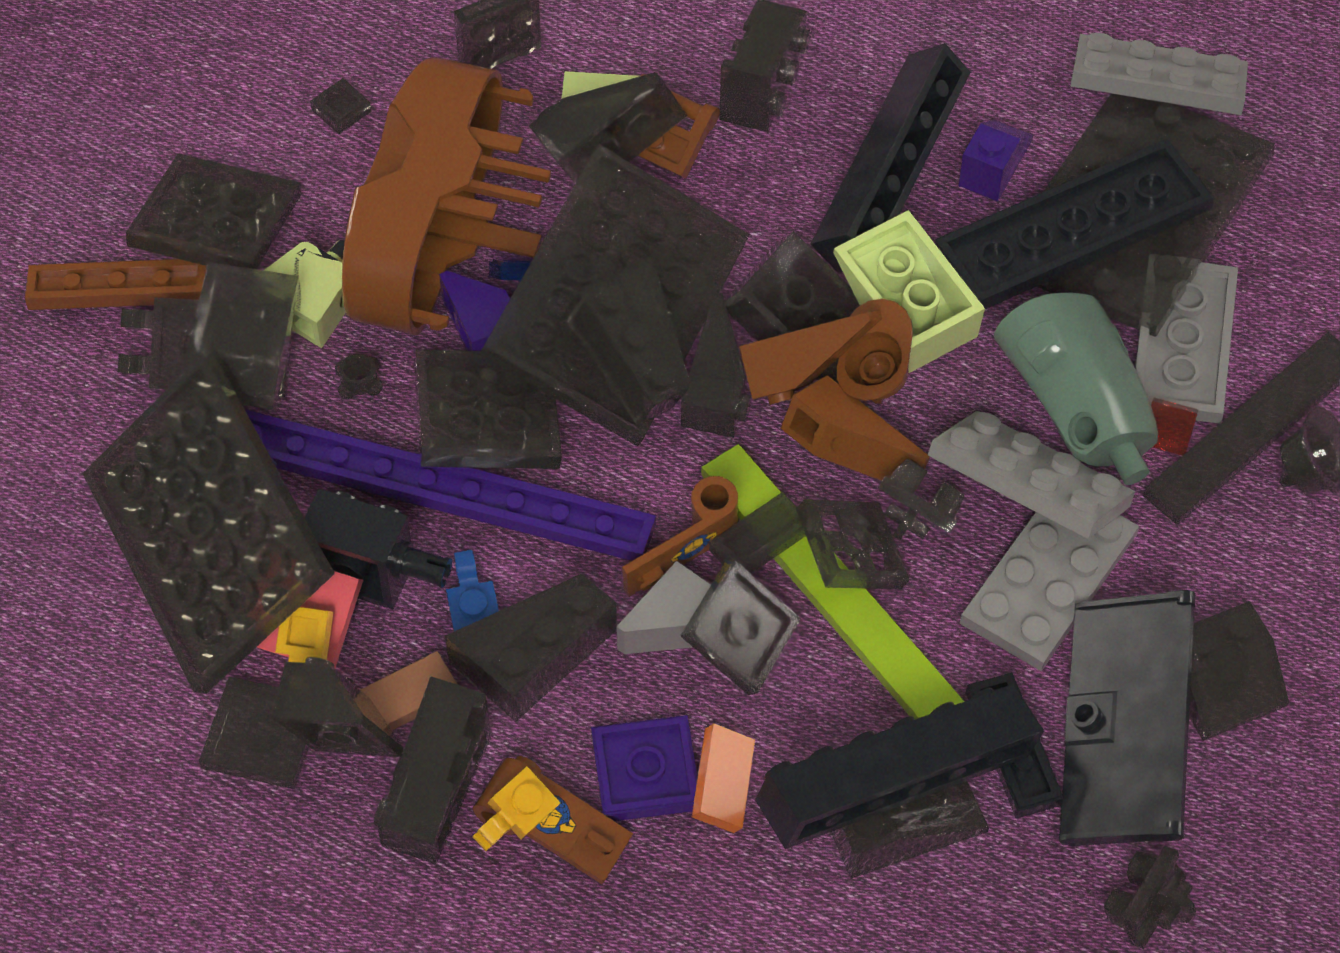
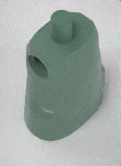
M1052 293L1030 299L1011 311L997 326L994 332V340L1040 400L1074 457L1092 466L1114 465L1125 485H1132L1144 479L1150 471L1142 455L1157 443L1158 429L1143 384L1128 356V350L1098 299L1092 295L1079 293Z

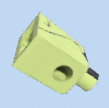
M338 240L327 253L309 242H301L250 281L255 307L322 348L346 313L342 297L344 240Z

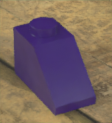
M996 120L980 123L963 153L958 186L998 202L1031 144L1033 135Z
M450 271L439 274L442 300L474 367L524 350L523 331L528 330V322L521 305L513 306L506 290Z

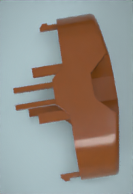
M439 57L424 59L409 74L389 105L379 150L367 179L363 185L355 188L345 234L342 262L343 304L346 314L351 320L412 335H419L427 324L430 325V329L439 331L448 327L449 316L433 313L441 292L440 273L445 272L449 267L474 257L479 246L531 258L535 257L542 235L488 223V220L493 221L498 204L475 199L477 193L538 208L541 205L542 195L483 182L487 171L493 170L549 183L551 170L492 157L494 149L519 154L523 138L499 133L498 131L503 100L532 106L534 102L533 95L528 89L520 88V91L503 88L502 77L498 70Z

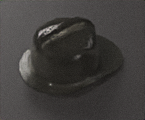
M1315 407L1307 415L1302 427L1288 437L1280 446L1283 468L1279 483L1282 487L1294 485L1304 494H1315L1327 490L1337 494L1340 491V423L1324 407Z

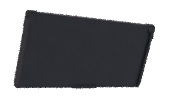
M1178 590L1159 594L1084 601L1075 604L1069 696L1067 697L1064 740L1066 746L1062 790L1064 800L1061 805L1059 842L1062 845L1082 846L1145 841H1179L1184 839L1195 592L1191 590Z

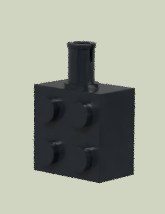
M318 488L296 534L302 561L362 579L363 583L357 599L392 610L397 603L408 576L443 588L446 584V579H443V576L449 578L452 568L451 558L441 557L414 548L411 542L407 515L388 505L375 506L358 501L351 494L342 491L332 493Z

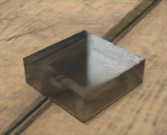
M344 78L310 100L312 111L338 134H341L372 112L371 103Z

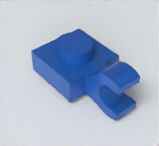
M473 550L454 553L459 587L446 589L455 639L502 631L493 581L478 582Z

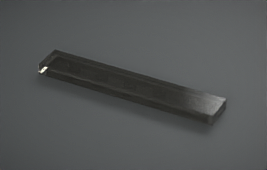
M1329 332L1326 333L1145 487L1143 497L1176 525L1180 524L1340 386V341Z

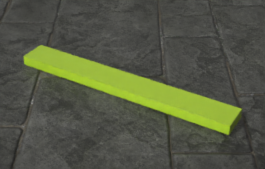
M739 444L702 466L701 475L703 478L720 476L728 479L735 485L738 492V518L909 716L918 719L929 715L944 703L953 702L956 705L965 702Z

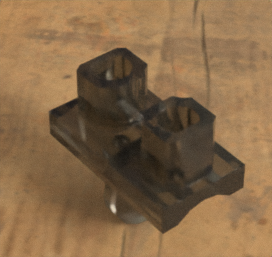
M907 458L894 471L892 476L886 475L878 487L909 507L906 513L891 503L884 513L886 517L899 524L892 536L901 541L908 530L923 540L930 527L916 519L918 514L950 533L958 522L955 516L961 507L965 494L944 481L931 502L915 491L928 473V470L910 458Z
M1164 846L1159 856L1136 851L1128 864L1127 870L1129 882L1140 886L1136 894L1133 895L1120 889L1112 890L1104 903L1107 919L1126 929L1130 944L1144 949L1157 926L1167 930L1171 927L1174 920L1181 923H1189L1196 914V907L1188 898L1193 887L1185 882V873L1176 863L1179 858L1178 850Z

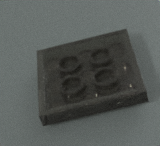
M178 153L126 231L127 246L252 277L301 196L300 182Z
M416 349L414 368L421 467L560 469L562 453L551 353Z

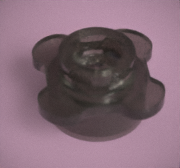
M353 354L338 362L335 366V373L340 377L341 381L338 387L339 395L344 399H352L355 395L367 393L375 396L379 394L383 389L382 381L377 378V371L380 368L379 361L372 356ZM358 376H362V377H363L361 380H356V379H355V377H358Z

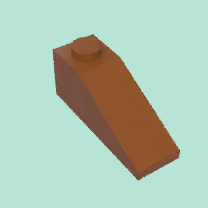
M880 310L857 314L739 346L752 400L767 397L769 405L791 400L795 394L794 389L808 386L882 320Z

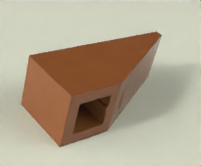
M828 375L793 395L780 428L814 456L910 492L916 490L930 459L927 453L858 399L851 398Z

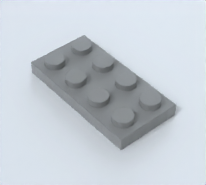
M1104 33L1080 34L1071 87L1242 115L1246 95L1248 61H1242L1229 54H1219L1217 56L1200 54L1188 47H1176L1174 49L1158 47L1146 40H1134L1132 42L1116 40Z
M1149 255L1135 370L1143 384L1154 415L1221 424L1224 414L1238 267Z
M975 411L934 438L928 456L1087 539L1091 538L1131 506L1135 494L1134 490L1122 485L1116 477L1099 473L1081 464L1079 459H1076L1073 455L1059 453L1042 444L1034 435L1018 432L1001 423L998 417Z
M1035 512L961 615L960 624L1042 671L1074 626L1075 604L1093 599L1137 536L1139 525L1119 515L1091 538L1087 539Z

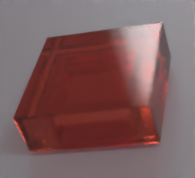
M1153 398L1151 407L1158 429V440L1153 448L1185 456L1198 409Z

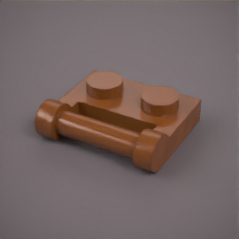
M642 74L637 79L607 141L686 179L708 133L717 123L720 109L709 103L704 105L696 103L658 85L655 78ZM651 100L694 120L690 132L642 110L645 103Z

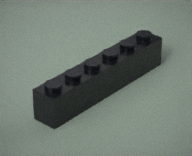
M945 43L908 55L810 243L837 273L843 271L833 253L835 247L900 214L971 73Z
M1013 684L995 691L992 688H986L976 693L970 700L956 705L953 702L944 703L929 715L914 719L912 716L903 718L890 729L874 734L873 731L864 732L844 746L835 749L832 746L823 747L815 751L808 759L794 764L790 761L781 762L765 774V781L755 801L783 847L788 849L1025 759L1032 752L1044 733V729Z

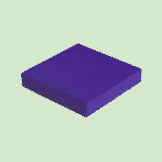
M687 715L591 727L601 807L604 815L613 821L693 811L697 772Z

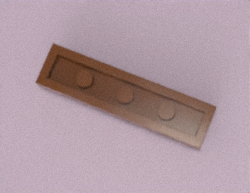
M207 258L28 265L25 301L28 310L207 303L208 261Z

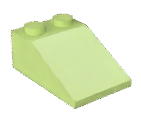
M909 210L834 248L833 253L860 306L870 300L887 299L895 301L907 311L912 321L913 331L909 373L978 337L985 311L984 306Z

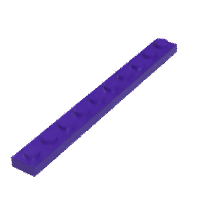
M218 402L216 404L223 413L278 464L275 467L277 469L630 561L647 552L656 526V515L238 407Z

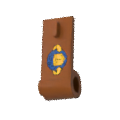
M709 476L700 480L695 485L691 493L692 526L622 567L624 591L628 597L654 586L676 561L685 565L724 542L735 533L738 527V492L734 484L720 476Z
M517 756L515 759H503L473 806L474 814L484 824L493 817L496 812L488 804V801L527 766L561 802L527 836L600 884H603L633 833L541 774L540 767L532 760L523 756ZM510 829L505 835H513L515 833Z

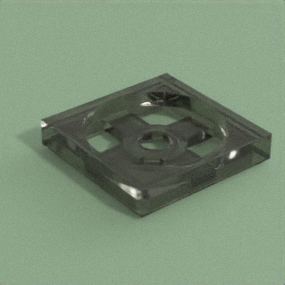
M804 499L796 508L825 588L902 589L910 581L880 503ZM835 515L840 531H825L821 518ZM848 536L857 538L861 543V549L853 547L848 541ZM833 551H844L849 555L856 570L839 568ZM871 552H882L884 558L883 570H876L870 555Z

